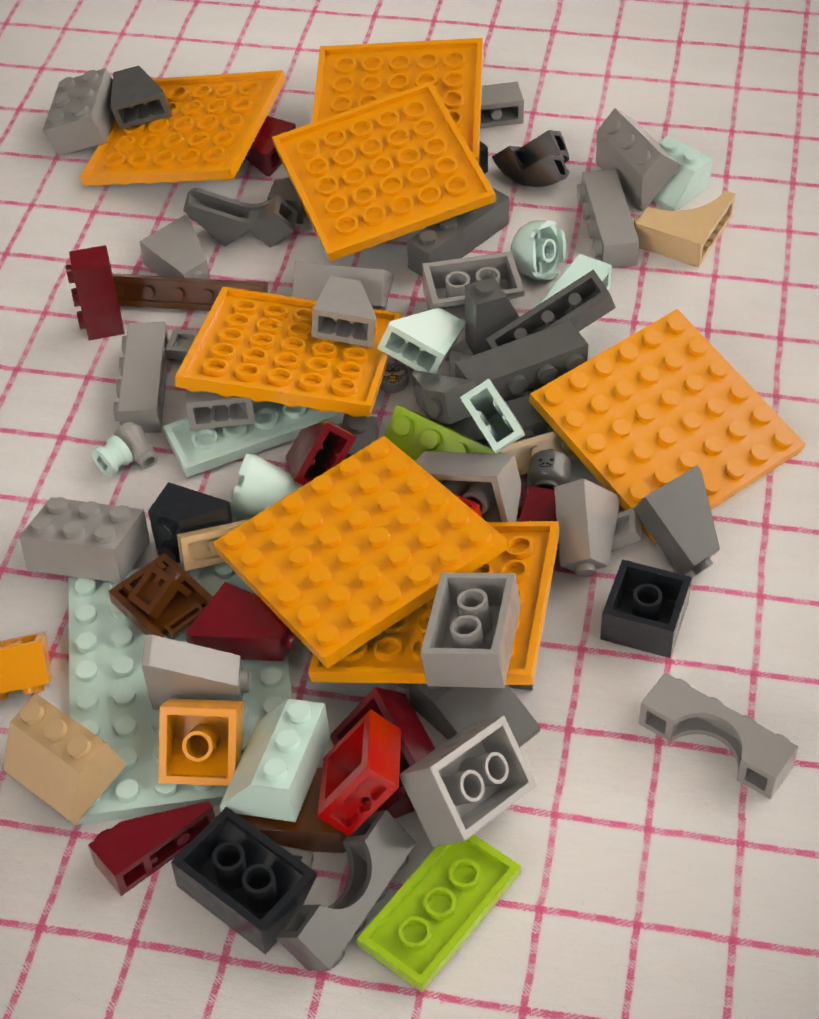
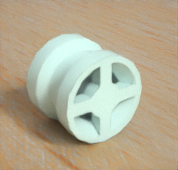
M115 435L107 439L105 446H98L91 452L97 467L109 477L118 473L120 466H127L133 462L130 449L122 439Z

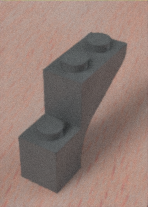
M193 188L187 193L183 209L191 220L197 222L211 237L217 239L225 247L249 230L257 239L263 241L268 247H272L295 231L298 212L278 194L268 201L248 204L199 188Z

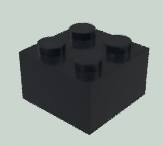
M622 559L602 613L600 640L671 658L688 606L692 577Z

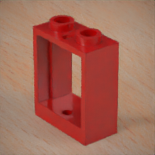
M370 709L323 757L318 818L349 837L399 788L401 729ZM368 797L370 800L364 801L362 798Z

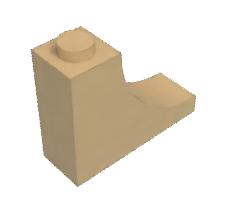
M725 190L714 201L689 210L669 211L647 207L640 217L637 216L633 222L639 240V248L699 267L732 218L736 194Z

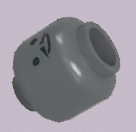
M547 449L535 453L529 462L527 474L528 487L534 486L554 490L556 486L569 483L571 481L572 462L569 457L555 449Z

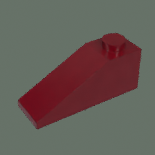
M207 801L121 821L111 829L100 832L94 841L88 844L94 864L116 891L123 896L174 859L215 818L214 809Z

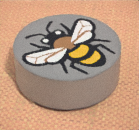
M388 363L380 389L390 393L405 389L409 383L407 368L399 363Z

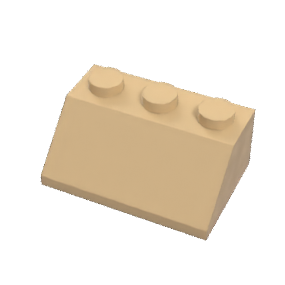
M36 693L10 721L3 770L74 825L78 823L127 765L105 741Z

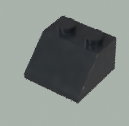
M170 482L167 483L148 510L158 556L166 553L174 562L181 563L177 534L233 523L229 501Z

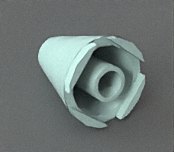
M247 453L238 474L241 475L238 486L235 485L230 506L232 518L237 520L251 519L303 485L293 481L292 475L287 471L256 455Z

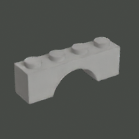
M664 673L641 702L638 724L669 742L691 734L707 735L721 741L732 751L738 765L737 781L769 799L773 797L794 766L799 746L792 743L784 735L775 734L757 724L751 717L741 715L728 708L717 698L709 697L692 688L682 679H676Z

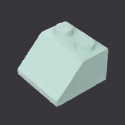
M667 135L657 143L681 166L652 201L670 211H677L709 186L713 158Z

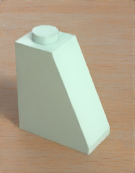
M441 308L393 320L389 323L377 349L416 371L436 374L447 358L449 351L454 347L466 322Z
M487 379L460 397L495 454L525 436L521 425L490 379Z

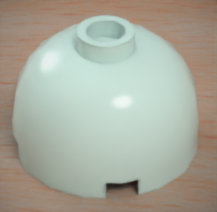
M530 221L520 227L513 238L510 251H512L518 271L527 278L552 280L560 272L555 271V269L558 267L559 262L564 263L566 240L563 230L556 228L555 224L558 223L555 221Z

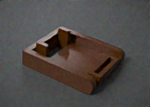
M166 553L108 591L111 602L145 635H156L164 638V635H166L169 639L173 640L187 631L213 598L211 594ZM152 563L163 571L168 566L173 568L186 578L182 584L192 591L189 597L177 591L157 620L127 599Z

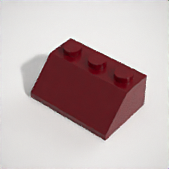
M374 687L330 734V739L335 746L372 709L401 729L400 773L435 750L406 694L379 687ZM400 777L399 788L376 810H387L394 819L415 811ZM364 797L362 800L369 801L370 798Z

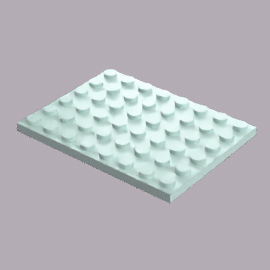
M227 563L185 571L212 596L216 594L224 582L257 595ZM132 569L125 579H127L140 569ZM69 577L70 717L105 741L127 764L76 825L151 815L207 801L212 806L220 805L228 786L158 783L160 709H152L142 670L145 634L111 602L108 591L119 583ZM185 632L174 640L187 643ZM288 655L283 661L241 660L243 670H249L250 675L249 693H243L242 699L244 701V739L241 757L258 720L287 699H293Z

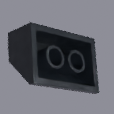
M225 807L171 861L177 887L265 955L278 942L275 937L297 906L304 904L317 877V872L228 807Z

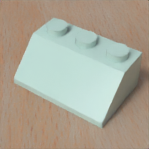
M287 699L258 720L220 804L221 811L228 807L236 814L296 822L330 738L325 703Z

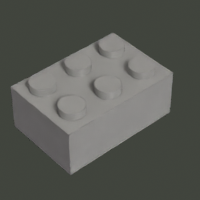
M106 68L97 71L90 70L84 75L74 78L66 77L59 82L43 128L45 136L58 156L107 143L114 114L110 107L113 79Z
M51 497L19 536L27 570L121 583L150 544L144 509L129 508L123 505L99 504L93 501L68 500L63 497Z
M441 573L420 652L428 686L505 688L521 609L516 573Z
M504 715L472 723L399 775L432 847L467 840L537 786Z

